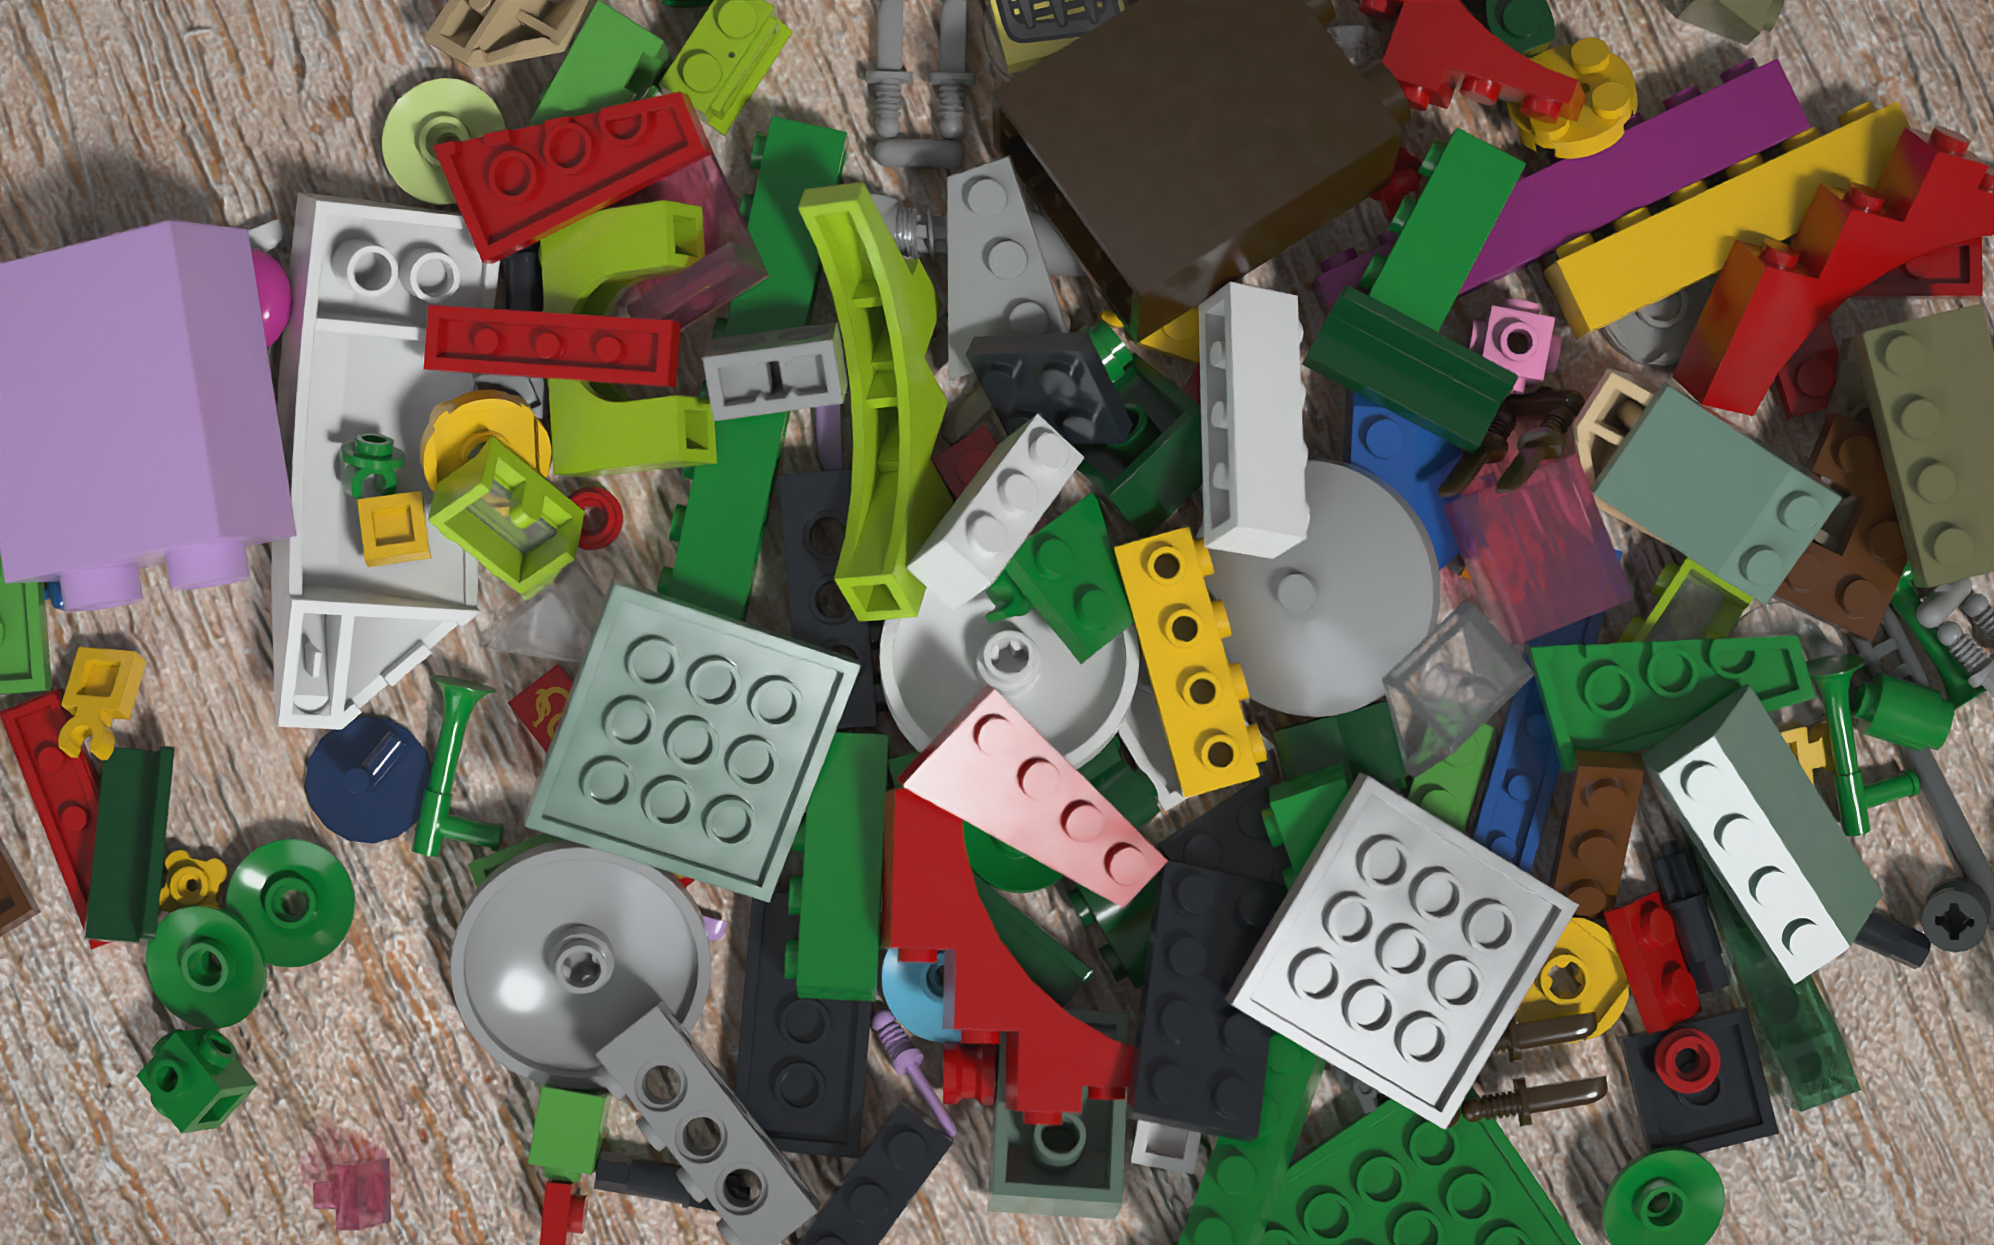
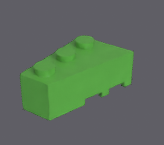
M598 0L556 76L548 82L536 103L537 110L527 127L543 124L546 120L565 116H580L601 111V108L656 97L661 89L659 83L673 63L665 42Z

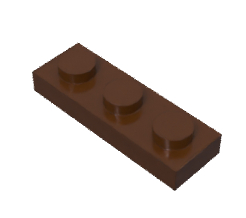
M1576 750L1549 881L1550 888L1579 905L1572 917L1606 919L1604 912L1615 907L1644 775L1642 754Z

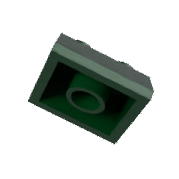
M1134 352L1131 354L1133 360L1123 367L1125 374L1113 383L1133 423L1126 442L1071 445L1084 456V459L1074 473L1111 511L1145 539L1203 484L1201 406Z

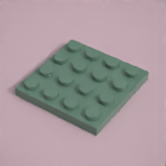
M612 578L523 816L524 826L770 902L861 665L855 658Z

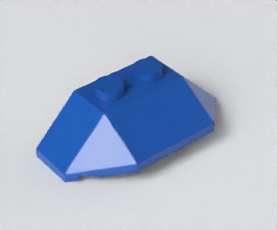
M1347 388L1343 462L1356 465L1381 478L1397 490L1411 505L1429 534L1440 571L1470 545L1473 481L1465 490L1457 495L1442 498L1438 496L1440 485L1463 456L1461 448Z

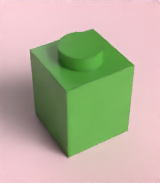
M544 1084L541 1088L528 1163L544 1166L542 1176L559 1181L580 1182L582 1173L592 1175L597 1170L600 1152L602 1151L612 1093L599 1089L559 1088L558 1085Z

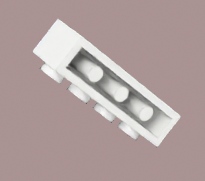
M1229 282L1198 306L1204 544L1206 548L1274 559L1306 539V531L1310 521V509L1305 501L1304 469L1307 463L1308 449L1303 441L1302 408L1306 396L1305 385L1301 381L1300 348L1303 342V326L1299 321L1297 295Z

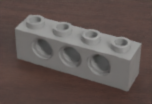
M663 1000L595 1054L602 1063L596 1069V1072L607 1089L618 1100L627 1095L642 1114L636 1120V1123L646 1139L658 1151L667 1146L682 1165L676 1171V1175L685 1189L699 1203L707 1197L721 1215L722 1219L716 1223V1226L729 1245H777L818 1213L821 1205L820 1201ZM658 1065H665L674 1069L681 1080L680 1093L670 1099H662L655 1096L647 1085L648 1071ZM697 1117H707L716 1122L721 1131L720 1144L709 1150L695 1147L689 1141L686 1132L687 1124L690 1120ZM741 1168L753 1171L761 1181L762 1191L760 1195L747 1201L739 1200L732 1196L726 1185V1178L730 1172Z

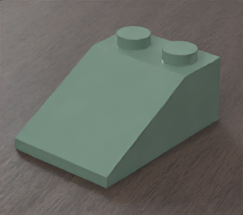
M1665 381L1590 488L1596 496L1719 578L1765 605L1842 499L1839 494L1811 470Z
M1064 1009L1073 1017L1109 1038L1129 1045L1130 1013ZM1000 1031L987 1211L1115 1220L1123 1200L1127 1100L1087 1099L1088 1086H1082V1113L1062 1112V1125L1023 1124V1111L1004 1109L1006 1031Z

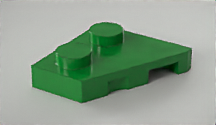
M1092 492L1022 543L1004 567L1006 573L1080 664L1087 661L1134 623L1100 505Z

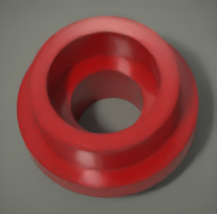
M584 487L568 496L569 499L584 511L588 508L596 507L602 511L604 516L602 526L595 531H587L582 526L578 548L589 551L600 550L608 547L618 538L623 528L624 515L619 501L610 492L599 487Z
M1680 1028L1669 1032L1661 1039L1655 1051L1654 1065L1659 1078L1666 1086L1681 1093H1696L1707 1088L1717 1077L1720 1069V1054L1714 1041L1705 1033L1692 1028ZM1691 1048L1696 1054V1064L1690 1071L1681 1072L1675 1064L1676 1055L1682 1049Z

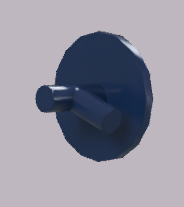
M361 717L352 720L343 729H332L320 739L308 760L305 786L312 810L327 829L348 841L374 844L399 837L417 823L424 790L428 787L432 768L426 749L411 731L392 720Z

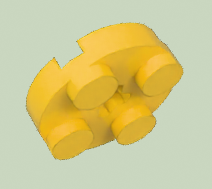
M1592 37L1583 38L1575 44L1551 48L1533 58H1529L1548 69L1578 79L1586 100L1577 122L1558 117L1555 124L1532 119L1520 112L1521 105L1507 101L1511 126L1521 143L1536 151L1535 144L1543 148L1554 149L1555 157L1574 159L1601 152L1615 144L1624 135V124L1631 117V114L1633 117L1635 116L1638 107L1635 80L1627 63L1618 55L1609 52V47L1605 41Z
M477 390L464 393L453 400L443 401L435 406L430 413L429 424L423 432L420 444L421 467L431 490L434 492L438 482L474 458L469 457L471 451L478 448L480 443L488 441L492 435L546 479L552 462L551 443L544 425L533 412L528 402L518 395H510L498 390ZM492 485L491 491L482 497L501 513L508 515L511 499Z
M1572 917L1516 1010V1023L1596 1012L1597 1030L1592 1035L1581 1040L1586 1041L1606 1032L1622 1014L1629 997V983L1627 982V977L1612 935L1606 929L1590 920ZM1571 961L1578 968L1574 979L1580 984V987L1574 994L1563 990L1556 997L1549 989L1552 986L1553 980L1548 973L1554 965L1564 968ZM1577 1040V1041H1573V1042H1566V1043H1575V1042H1578V1041H1581V1040Z

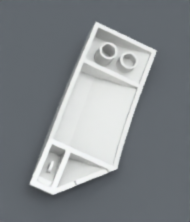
M298 192L288 278L293 304L289 322L283 330L277 415L297 533L295 537L272 541L271 591L275 724L278 727L343 729L362 713L360 708L388 684L391 687L394 686L432 653L429 649L456 626L462 628L481 612L478 609V560L457 543L444 537L437 527L428 521L434 492L428 485L420 462L421 439L423 432L429 424V417L433 408L443 401L453 400L464 393L478 390L472 374L423 369L428 305L494 309L500 261L494 264L482 263L461 213ZM371 433L390 437L394 440L393 447L405 453L404 466L393 469L397 477L395 494L422 491L432 559L367 567L364 559L357 499L382 495L376 491V473L367 476L363 481L361 498H353L343 488L342 475L348 464L340 459V449L343 444L354 442L356 435ZM482 443L478 445V448L471 451L469 457H475L482 449Z

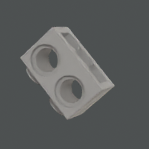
M838 321L710 339L702 358L714 421L841 404L844 402L848 387Z

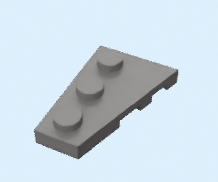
M1009 155L949 175L947 177L949 380L974 372L965 355L974 336L1069 333L1011 156Z

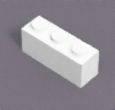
M1035 415L996 447L906 569L954 612L993 584L1084 459V456L1040 415Z

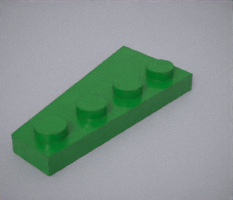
M1793 634L1526 646L1560 766L1565 772L1572 771L1576 750L1633 753L1653 747L1745 684L1752 688L1766 712L1816 698L1799 637Z

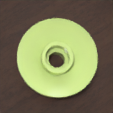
M451 78L423 82L406 92L393 106L386 119L382 135L384 161L394 181L412 197L433 205H455L457 202L432 145L441 144L452 136L459 137L460 141L483 137V134L505 130L507 125L497 104L479 87L463 80Z

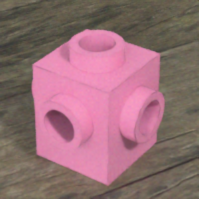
M1502 299L1501 307L1492 305L1481 315V320L1473 319L1466 341V348L1518 375L1519 378L1509 394H1524L1525 387L1533 388L1544 380L1545 372L1554 374L1562 342L1561 336L1552 335L1555 317L1540 315V305L1519 299ZM1509 333L1527 337L1526 353L1515 354L1508 348L1507 337Z

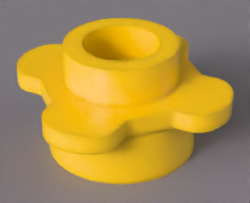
M184 850L172 852L165 861L168 876L165 887L160 890V908L170 913L181 907L194 904L220 907L217 900L221 895L223 882L228 878L226 864L218 858H212L208 861L194 859ZM190 879L198 882V888L194 892L187 888V883Z

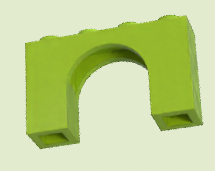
M662 200L600 210L540 240L539 261L542 266L544 296L542 312L611 316L621 297L640 282L653 278L706 271L702 207ZM546 379L549 389L550 443L554 475L601 477L717 463L715 421L713 420L711 403L708 398L675 395L633 400L615 383Z

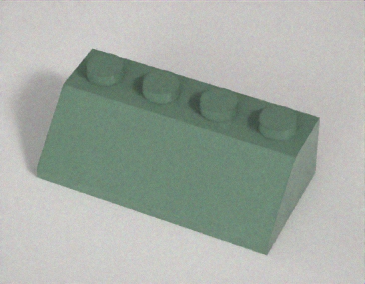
M1748 684L1743 685L1642 753L1643 765L1770 961L1786 977L1796 984L1851 946L1883 893Z

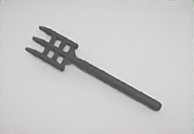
M1889 605L1881 621L1889 636L1888 639L1872 646L1870 641H1861L1849 635L1858 652L1856 655L1861 656L1865 660L1863 666H1865L1871 678L1867 682L1871 683L1874 676L1881 672L1900 679L1909 676L1913 683L1933 688L1903 628ZM1815 622L1808 623L1807 628L1820 656L1838 655ZM1896 650L1902 664L1885 672L1879 658ZM1851 680L1849 685L1850 713L1855 693L1859 685L1854 687ZM1852 718L1853 721H1854V723H1855V725H1856V727H1857V729H1858V720H1859V719ZM1901 746L1965 875L1969 880L1981 886L1989 897L1991 906L1989 922L1994 929V873L1931 749L1926 747L1923 751L1919 752Z

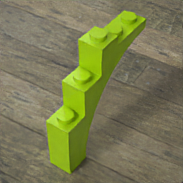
M864 182L805 189L798 209L817 247L832 291L844 342L851 391L853 429L852 486L845 539L834 580L859 622L918 617L927 587L906 567L950 510L954 502L930 459L948 404L925 360L942 302L920 259L904 260Z

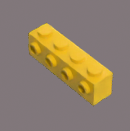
M1188 526L1114 547L1113 552L1133 615L1139 647L1182 797L1188 798L1260 777L1257 763L1267 761V755L1257 723L1245 725L1239 701L1250 698L1240 662L1228 664L1221 639L1232 636L1222 599L1210 602L1204 577L1214 574L1209 550L1204 544V537L1193 540Z

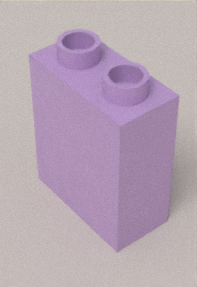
M168 220L0 263V553L5 583L60 581L64 612L108 609L144 600L139 569L167 564L170 588L173 591L208 588L250 579L246 547L297 536L248 229Z

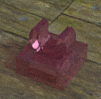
M363 1158L335 1165V1178H331L330 1182L313 1183V1208L336 1209V1230H363L391 1222L390 1158Z

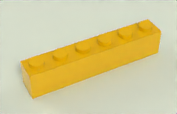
M1868 101L1838 116L1837 120L1841 126L1839 129L1822 137L1816 127L1808 129L1781 143L1785 154L1764 163L1760 153L1755 154L1727 168L1725 172L1729 180L1708 190L1704 180H1700L1670 195L1668 198L1673 207L1651 216L1647 206L1614 221L1612 225L1616 233L1595 243L1591 234L1588 233L1555 249L1560 260L1549 266L1543 273L1575 339L1582 338L1721 272L1735 240L1762 246L1765 239H1773L1783 243L1795 237L1820 183L1846 190L1850 182H1855L1875 190L1904 128H1911L1899 102L1896 101L1876 110L1873 101Z

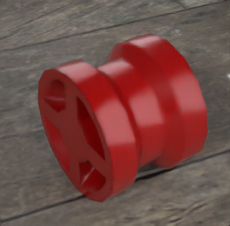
M944 1041V1105H956L961 1099H976L981 1105H994L996 1044L981 1043L977 1048H963L958 1042Z

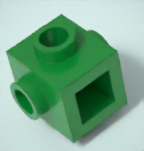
M208 1028L186 1031L176 1029L169 1032L153 1046L151 1050L152 1059L136 1075L150 1093V1100L154 1108L160 1114L170 1119L181 1134L219 1128L258 1085L237 1059V1051L231 1041L214 1029Z

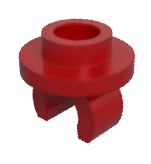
M1399 147L1390 184L1370 196L1371 199L1381 201L1383 210L1389 218L1394 217L1405 195L1409 196L1408 193L1410 191H1418L1419 182L1422 178V175L1417 173L1421 165L1419 156L1408 148Z

